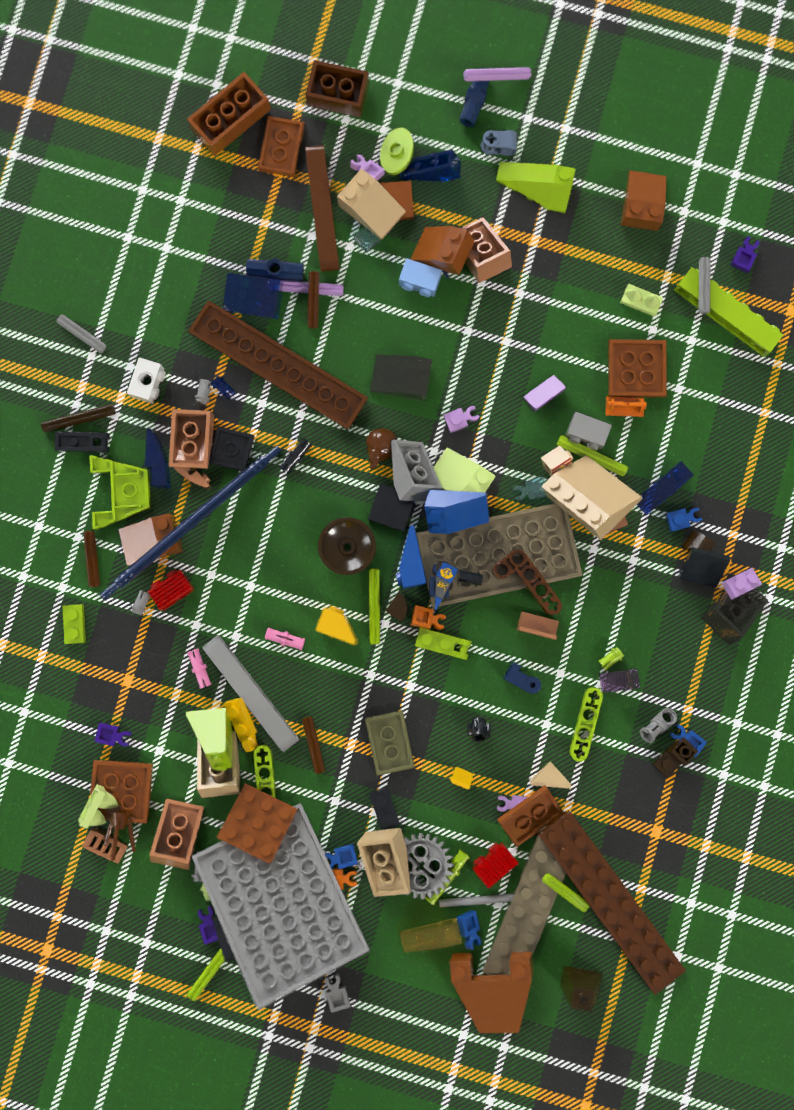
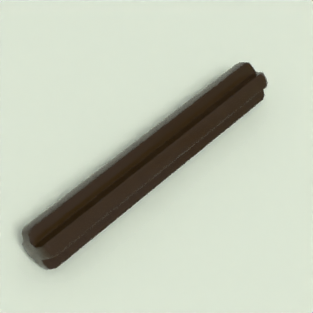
M113 404L44 421L41 423V428L44 432H50L115 415L116 410Z

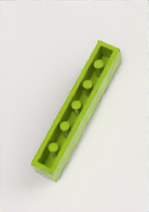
M691 267L674 291L698 309L699 269ZM710 280V311L706 315L761 356H767L783 336L779 328L767 323L764 317L752 312L748 305L740 303L734 298L733 294L724 291L717 282Z

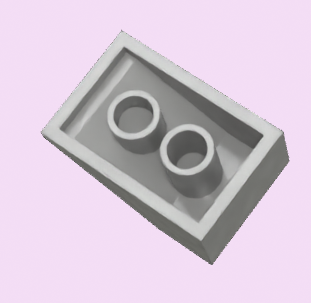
M391 441L393 482L400 500L426 502L429 490H442L423 442Z

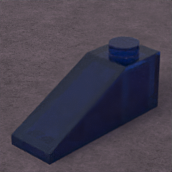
M453 149L412 158L409 165L401 172L400 178L404 180L439 182L458 179L461 175V160Z
M682 461L678 462L640 495L642 500L637 506L645 515H648L693 477L694 474Z

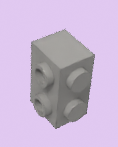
M575 412L565 437H568L569 441L576 444L580 442L587 444V447L592 450H601L605 445L612 425Z

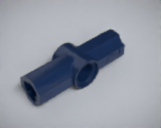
M473 81L472 85L469 86L464 101L465 105L459 120L463 126H475L480 108H483L490 81Z
M247 259L246 276L303 281L304 263L281 262L278 259H270L269 261ZM274 267L280 268L276 273H272L271 269Z

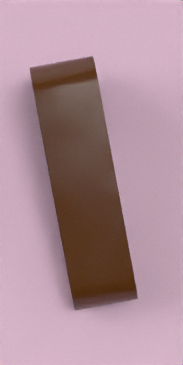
M514 550L493 566L492 573L499 580L505 579L515 572L546 614L555 615L561 611V601L524 551ZM514 554H519L522 557L521 564L513 562L512 557ZM499 565H503L507 569L504 576L497 573ZM529 569L533 572L532 580L524 577L525 570ZM538 585L545 588L543 596L536 593L535 589ZM548 595H550L551 597L547 599L550 603L555 602V611L553 609L549 610L548 607L550 606V604L548 603V601L545 600L542 602L541 599H544Z

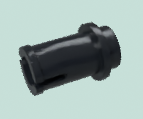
M460 570L458 582L473 584L475 587L477 585L481 586L483 574Z

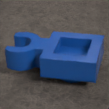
M685 508L666 513L665 516L670 532L690 527L689 521L692 523L700 522L702 517L696 519L693 516V513L699 511V508H693L688 513H686Z
M676 724L680 733L675 735L670 732V736L678 740L684 737L698 750V753L694 756L696 758L707 742L692 730L686 733L682 725Z
M354 844L335 848L334 855L325 853L326 858L331 860L329 864L331 868L337 863L339 869L358 864Z
M469 910L456 917L461 937H466L465 947L472 950L474 949L473 943L474 945H481V939L476 933L480 930L476 911Z

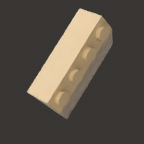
M587 455L557 471L542 485L545 494L550 500L600 540L642 500L640 495Z

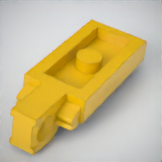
M243 698L226 701L224 706L240 742H242L243 748L246 752L253 751L258 747L255 736L257 731Z

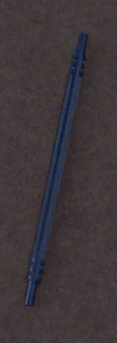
M276 445L266 455L260 456L116 577L113 580L114 583L100 593L99 596L105 601L116 590L122 589L269 465L268 462L279 454L281 449Z

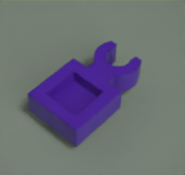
M749 236L744 240L743 247L740 246L737 249L731 266L746 273L750 271L757 256L752 251L759 246L758 240L754 245H750Z
M100 722L94 742L115 746L116 741H118L121 746H128L130 743L125 742L123 736H131L132 733L130 731L120 733L119 726Z
M212 905L208 906V915L203 914L202 909L198 910V916L203 920V923L199 924L204 945L218 940L212 919L214 913Z

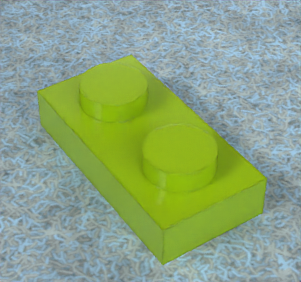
M84 604L63 606L64 644L86 643Z

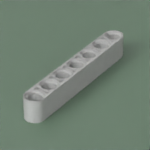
M217 635L205 644L203 649L239 697L243 698L246 706L276 745L285 752L298 742L299 738L224 640Z

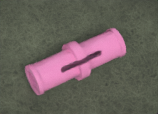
M269 627L265 635L266 640L280 643L284 647L287 645L300 649L301 651L305 643L304 638L290 635L287 631L284 633Z
M199 648L187 652L193 667L191 670L196 675L199 688H204L205 684L206 686L212 685L206 672L207 666L202 661Z

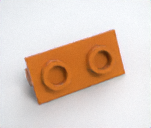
M606 396V416L644 417V409H646L644 398Z

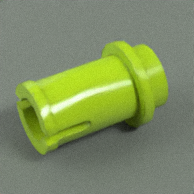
M618 647L612 648L610 653L601 660H598L605 670H608L618 660L622 661L621 658L624 655Z

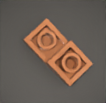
M173 467L193 484L208 490L212 488L209 484L211 480L204 472L200 474L198 471H195L191 475L193 471L190 468Z

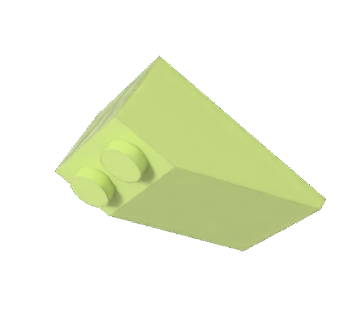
M446 448L433 467L442 490L486 492L496 477L479 464L449 448Z

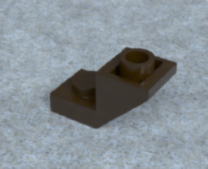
M683 737L664 750L652 765L666 778H669L681 764L686 765L698 753V750Z

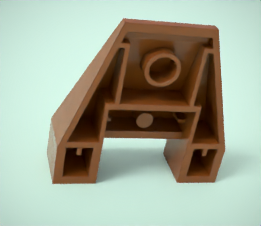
M512 952L509 960L511 975H475L473 953H453L450 960L451 981L479 1033H519L534 972L532 952Z

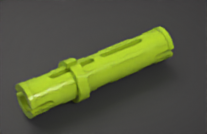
M459 850L451 863L454 866L449 867V870L454 872L453 875L447 876L451 881L460 874V869L470 858L462 850ZM439 887V895L433 891V897L429 898L426 895L425 899L432 905H435L446 889L443 890Z

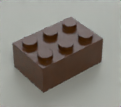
M314 60L305 95L307 106L361 118L369 86V72Z

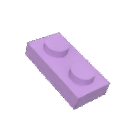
M750 568L722 582V585L732 600L757 588L762 583L753 568Z

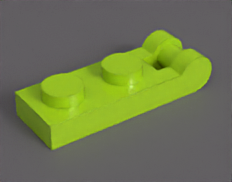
M420 628L415 646L467 660L468 647H471L472 641ZM455 643L461 645L459 652L454 651Z

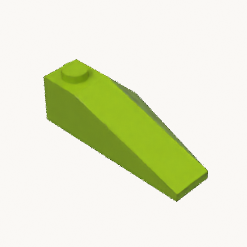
M500 162L496 181L515 192L518 191L527 196V199L534 200L547 210L565 213L573 184L575 168L549 164Z

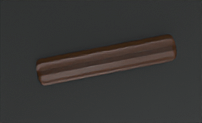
M310 271L307 326L308 328H317L319 272Z
M85 531L83 536L88 586L98 587L100 586L95 532Z
M312 716L302 719L314 772L315 774H320L325 771L313 718Z

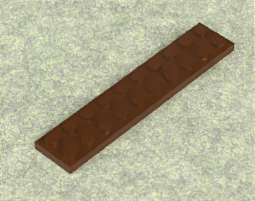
M209 300L188 330L189 334L346 430L350 429L368 400V397Z
M569 810L538 833L539 837L655 995L686 971Z

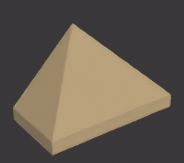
M551 762L530 779L532 786L545 785L546 787L571 789V784Z

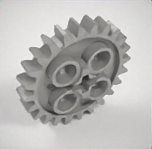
M419 833L418 838L415 834H412L411 840L408 837L404 838L407 848V859L413 865L412 870L409 871L411 892L406 895H410L413 892V898H417L420 894L421 899L426 898V893L429 898H432L433 891L439 895V887L443 890L447 887L444 882H451L447 876L454 874V872L449 870V867L454 866L453 863H449L453 856H447L446 854L450 849H443L442 847L445 842L443 841L438 844L437 836L431 840V834H427L425 838L423 833ZM420 846H423L426 850L424 857L418 854ZM412 853L416 860L412 858L409 854ZM434 860H437L440 863V869L438 871H435L432 868V862ZM421 862H425V869L420 870ZM428 871L435 876V879L431 877ZM420 875H424L427 879L425 886L419 883Z

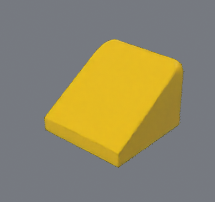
M455 767L450 780L453 784L470 789L473 774Z

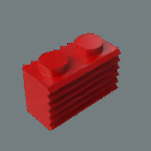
M174 569L166 575L168 578L162 582L158 580L150 585L152 589L148 593L160 611L166 610L195 590L182 570L177 571Z
M503 842L493 844L488 849L489 853L485 857L481 855L473 862L474 866L472 868L488 889L519 864Z

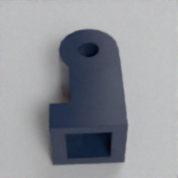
M511 662L503 679L528 693H537L541 688L540 680L523 674L519 671L521 666Z

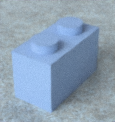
M406 258L399 278V285L404 290H415L422 296L434 297L441 279L442 270Z

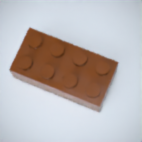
M243 72L188 117L187 121L194 134L216 156L268 113L271 108L269 99L249 76Z

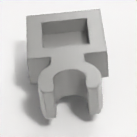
M339 973L335 974V982H330L328 976L325 978L326 986L331 989L326 991L331 1013L349 1008L351 1005L345 985L339 987Z

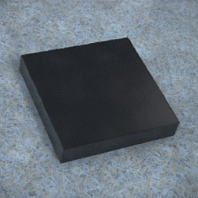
M217 426L209 464L241 472L244 471L249 462L255 436Z
M380 483L368 520L404 532L414 501L400 500L395 488Z
M692 547L679 573V579L717 588L730 562V556Z

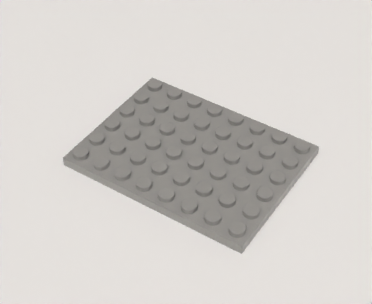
M301 803L293 806L298 810L271 865L224 841L192 856L258 1010L369 951Z

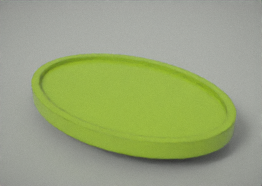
M396 128L386 136L381 146L380 162L383 169H385L384 171L390 175L401 173L412 159L414 141L407 129Z

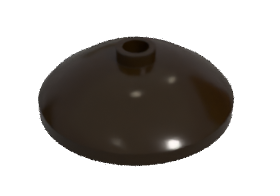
M343 517L330 522L323 529L318 541V551L322 562L331 571L341 575H353L363 571L372 562L376 551V542L371 529L364 522L351 517ZM346 544L351 545V549L349 551H346L344 549V546Z

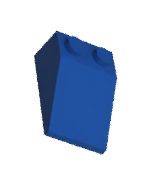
M429 490L425 503L429 533L450 534L488 523L487 493Z
M414 525L409 528L399 573L396 574L398 586H402L403 590L426 585Z

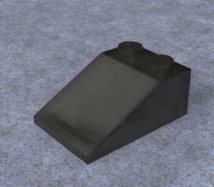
M376 355L370 392L426 401L433 359L416 356Z
M756 588L732 600L726 590H724L708 607L701 619L729 645L745 635L769 600Z

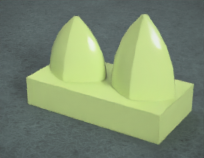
M628 284L620 303L655 317L663 297Z
M96 785L78 819L80 826L88 828L89 825L98 826L106 823L104 815L97 809H112L119 806L116 799L106 792L103 786Z

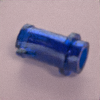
M217 376L211 383L213 389H217L227 400L232 397L226 392L227 390L232 395L236 392L224 381L223 377Z

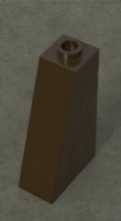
M563 965L560 986L571 1008L592 1012L600 994L603 973Z

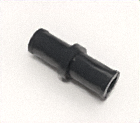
M302 438L296 448L289 452L290 455L279 468L289 475L297 463H301L303 460L301 458L313 445Z

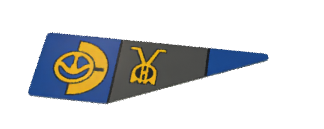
M443 562L436 574L435 610H437L458 571L457 568Z

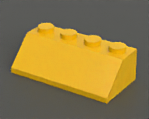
M331 605L329 609L324 607L316 631L357 645L358 639L348 617L343 615L344 611Z

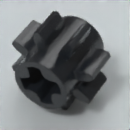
M474 718L472 723H468L467 736H472L473 741L483 742L487 737H490L491 724H486L485 719Z

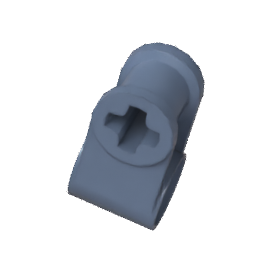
M490 130L483 135L481 150L485 154L510 156L517 153V133L515 131Z

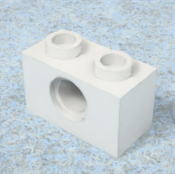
M138 358L127 394L132 398L153 404L154 399L156 400L159 395L158 387L160 381L162 382L165 377L163 366L156 362ZM151 378V383L144 385V380Z

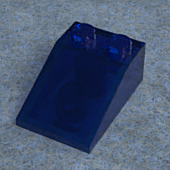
M227 273L223 309L228 312L278 319L283 281Z

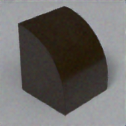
M692 531L681 546L689 552L692 547L711 551L716 543L702 533Z
M398 592L386 612L402 622L407 613V603L404 596Z

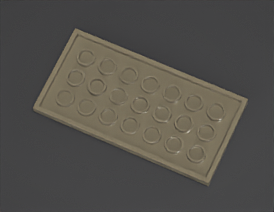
M555 503L489 517L488 523L450 534L429 533V530L416 533L428 592L429 578L435 577L432 572L434 564L437 565L436 569L438 571L443 562L458 569L449 586V597L443 598L438 607L526 588L515 572L507 578L500 580L495 578L492 573L493 566L514 550L524 551L547 583L583 576L569 514ZM514 554L512 560L515 564H521L522 557L519 554ZM499 565L497 573L504 576L507 569L505 566ZM529 569L525 570L524 577L532 580L533 572ZM460 570L483 574L481 586L477 585L475 587L473 584L458 582ZM430 597L431 606L435 608V598Z

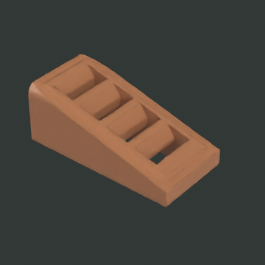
M94 827L90 830L82 847L111 860L112 847L109 852L106 849L109 843L113 844L114 837L110 836L108 845L104 846L103 844L102 848L98 846L102 839L105 840L106 833ZM95 836L98 837L95 844L91 843ZM118 840L117 846L120 849L113 861L119 864L128 848V845Z

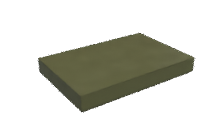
M403 710L365 718L376 775L415 768Z

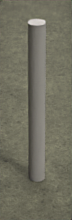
M514 894L439 899V908L511 902Z

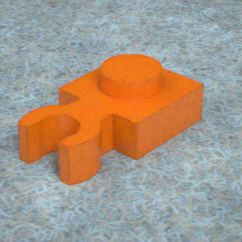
M415 605L410 625L428 630L433 625L435 629L442 630L444 625L438 624V619L444 620L446 616L443 614L435 616L433 615V609Z
M331 868L341 889H344V883L352 887L357 885V881L349 879L351 875H357L356 870H350L343 874V868Z

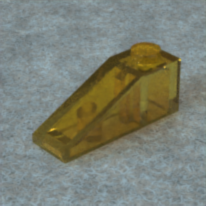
M457 918L399 932L404 952L440 949L462 943Z

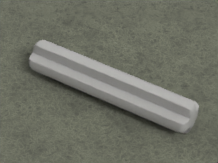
M701 257L699 259L698 312L700 314H707L710 311V258Z
M61 314L57 318L56 322L99 353L104 352L106 345L66 316Z

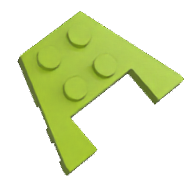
M90 455V473H110L112 511L92 512L93 530L101 529L151 509L148 470Z

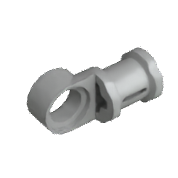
M670 708L660 711L651 719L648 726L640 729L641 737L646 742L653 743L656 736L664 733L677 721L675 711ZM664 713L671 717V722H666L663 719Z

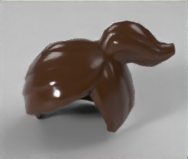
M374 429L366 438L370 469H374L379 461H386L392 458L391 441L397 440V437L391 430Z

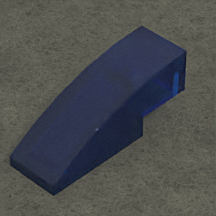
M147 428L145 467L152 469L151 486L154 488L171 489L166 453L156 433L152 429Z

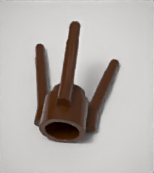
M116 811L112 812V816H110L104 846L108 845L112 828L115 829L112 861L115 860L119 829H125V825L128 828L132 852L136 851L131 824L132 817H128V812Z

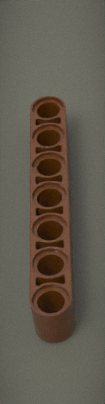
M324 145L308 146L305 149L321 272L340 270Z

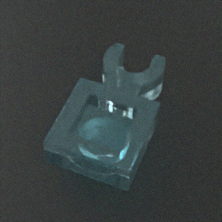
M366 227L354 235V240L365 252L380 243V238Z
M539 477L525 481V487L515 486L512 491L519 490L521 492V496L516 497L515 501H520L527 495L529 500L547 496L542 488V485L545 483L544 478Z

